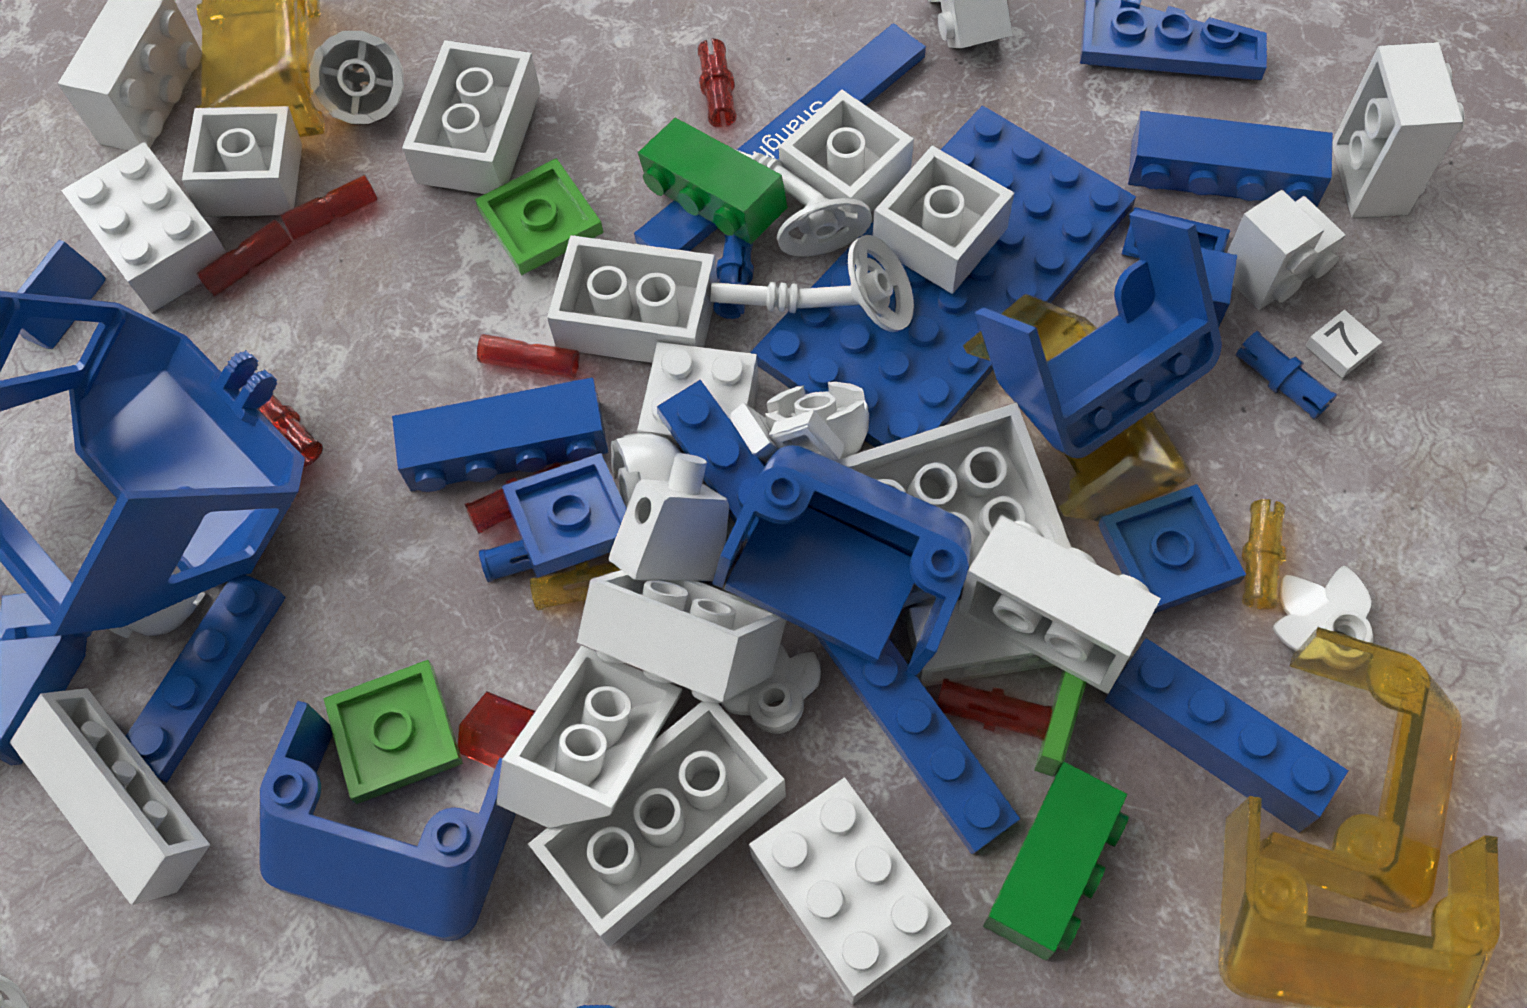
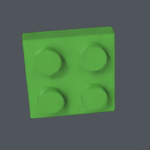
M557 158L475 199L478 211L521 276L566 253L570 235L595 238L604 233L600 219Z
M429 660L323 698L350 799L356 804L463 764L436 673Z

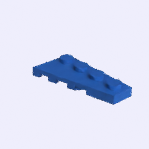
M1084 0L1080 64L1262 80L1267 68L1266 32L1211 17L1205 22L1193 20L1185 14L1186 10L1168 6L1166 12L1141 5L1142 0Z

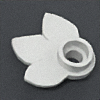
M1342 566L1334 573L1325 588L1299 577L1284 576L1280 586V602L1288 616L1278 620L1273 626L1274 632L1284 644L1304 654L1323 652L1330 659L1340 663H1354L1368 654L1373 645V632L1366 617L1370 611L1372 601L1368 590L1352 570L1347 566ZM1340 631L1345 633L1350 639V645L1339 641L1334 632Z
M780 644L772 677L721 704L730 713L751 715L753 722L767 732L781 734L790 731L797 725L804 710L803 700L820 683L821 669L819 661L814 652H805L789 658L786 650ZM775 701H783L779 706H768Z

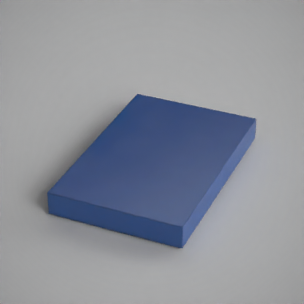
M807 506L799 519L788 524H775L762 518L759 519L725 584V590L875 664L914 585V581L909 568L910 556Z

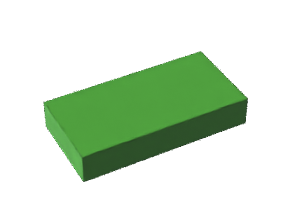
M1065 670L1061 674L1034 771L1052 777L1054 774H1057L1065 760L1086 685L1085 681Z

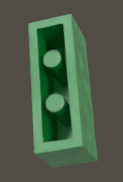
M676 117L638 151L644 173L643 180L653 193L671 198L691 215L696 216L699 214L713 222L724 234L729 236L735 235L749 244H752L788 208L783 178L780 173Z
M1063 762L983 927L1045 961L1055 953L1057 948L1067 952L1082 921L1080 918L1072 915L1081 895L1089 899L1093 897L1105 872L1106 867L1097 863L1105 843L1112 847L1116 846L1128 822L1129 816L1120 812L1128 794Z

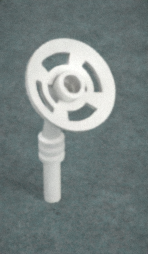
M741 152L780 173L783 178L785 192L805 206L804 209L787 219L778 231L777 240L783 252L798 257L827 254L854 242L869 228L872 215L869 207L864 202L849 198L832 200L825 198L823 194L784 168L782 161L761 153L750 155ZM842 206L853 207L857 213L845 212ZM799 227V230L804 235L801 240L789 235V231Z
M872 235L862 236L856 239L850 246L848 270L851 286L799 289L798 285L792 283L790 288H787L786 283H781L779 287H776L775 282H770L768 286L714 282L711 285L710 302L766 306L768 311H773L777 307L779 312H784L788 308L790 313H795L797 308L860 305L878 326L890 332H896L907 327L912 319L914 309L912 289L900 260L885 242ZM867 253L875 257L885 270L875 260L867 258ZM893 288L896 297L895 313L888 307Z

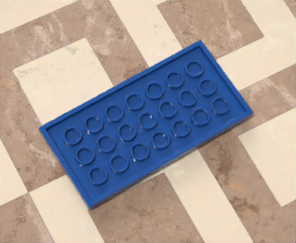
M982 105L942 147L941 151L1014 192V198L1007 230L955 292L951 294L902 264L910 282L914 303L912 319L904 329L890 332L881 328L867 315L860 305L797 308L795 313L788 311L753 348L751 354H757L758 367L788 388L792 389L804 385L805 394L829 391L828 382L850 383L862 388L869 412V428L864 441L875 448L945 426L994 370L975 312L984 307L1032 326L1131 211L1136 196ZM874 221L862 236H873ZM850 246L811 288L851 286L848 270ZM867 253V258L875 260L885 270L875 257ZM893 288L888 307L895 313L896 297Z

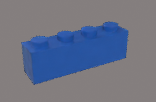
M1141 110L1131 143L1128 185L1143 186L1149 189L1192 192L1197 195L1209 194L1233 197L1246 201H1264L1278 191L1283 190L1295 202L1305 196L1318 207L1332 179L1333 133Z
M593 377L392 416L398 471L411 492L417 490L434 492L441 490L448 484L468 480L472 482H485L493 479L496 475L514 471L536 472L545 468L546 465L566 461L576 462L600 453H609L600 401Z
M1145 638L1104 700L1107 704L1298 833L1320 818L1349 771L1147 638Z

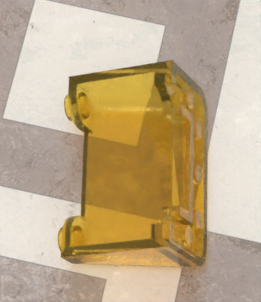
M202 0V3L197 4V15L202 27V104L197 105L196 108L288 106L299 137L325 134L324 115L322 111H317L311 99L313 90L311 88L309 70L308 18L320 17V1Z

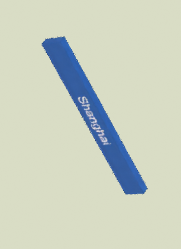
M891 24L737 150L750 155L761 153L779 160V146L839 91L843 90L865 106L868 105L925 58L926 46L896 24ZM672 201L635 231L634 236L636 243L639 245L691 251L718 227L699 214L696 216L691 215L678 202Z

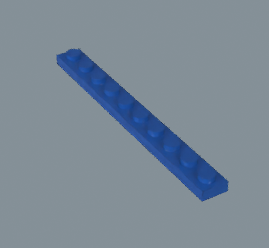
M700 379L657 406V415L685 454L698 456L707 461L703 479L710 489L727 498L729 504L728 514L736 523L747 497L764 466L752 454L736 427ZM755 517L754 522L747 534V541L749 540L753 530L755 529L760 517ZM815 635L971 854L978 851L1020 820L1017 813L918 677L906 671L908 667L907 662L889 638L877 662L873 664Z

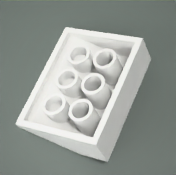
M1017 403L835 461L961 518L971 533L969 568L1001 515L1013 522H1027L1038 528L1044 535V538L1065 549L1071 548ZM914 582L903 608L935 598L936 596L923 591Z

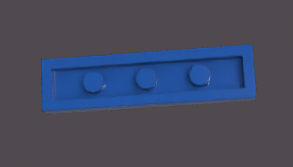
M246 574L229 580L125 737L158 779L167 783L285 600L286 597L280 590Z

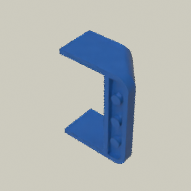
M1137 209L1130 213L1129 217L1140 260L1125 269L1117 280L1114 299L1119 315L1049 361H1046L1036 327L984 307L975 312L999 385L1018 404L1022 412L1056 450L1073 458H1082L1089 455L1207 374L1217 363L1221 353L1222 341L1195 224Z
M790 445L778 449L770 457L757 477L721 552L712 584L723 588L756 516L771 523L788 524L799 519L808 506L910 556L909 568L913 581L923 591L936 596L906 670L916 676L936 654L966 580L971 550V533L968 526L961 518L804 447Z
M297 700L260 787L259 865L263 879L269 885L284 893L442 941H455L465 937L473 930L479 919L516 813L496 805L503 758L498 760L479 813L457 807L443 809L433 815L427 822L418 846L313 815L321 796V781L317 771L333 733L331 725L308 703Z

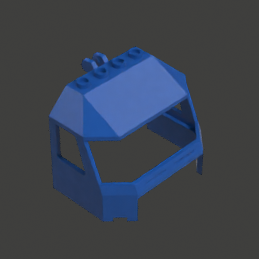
M0 291V372L26 319L41 317L99 322L80 360L75 365L0 380V412L69 390L75 452L117 499L73 583L0 499V562L51 622L6 628L0 641L53 637L125 627L238 576L251 574L299 492L305 461L304 456L257 409L271 399L273 390L278 385L277 379L265 369L255 372L257 366H259V361L247 350L235 353L221 372L186 335L120 303ZM177 566L181 572L172 575Z

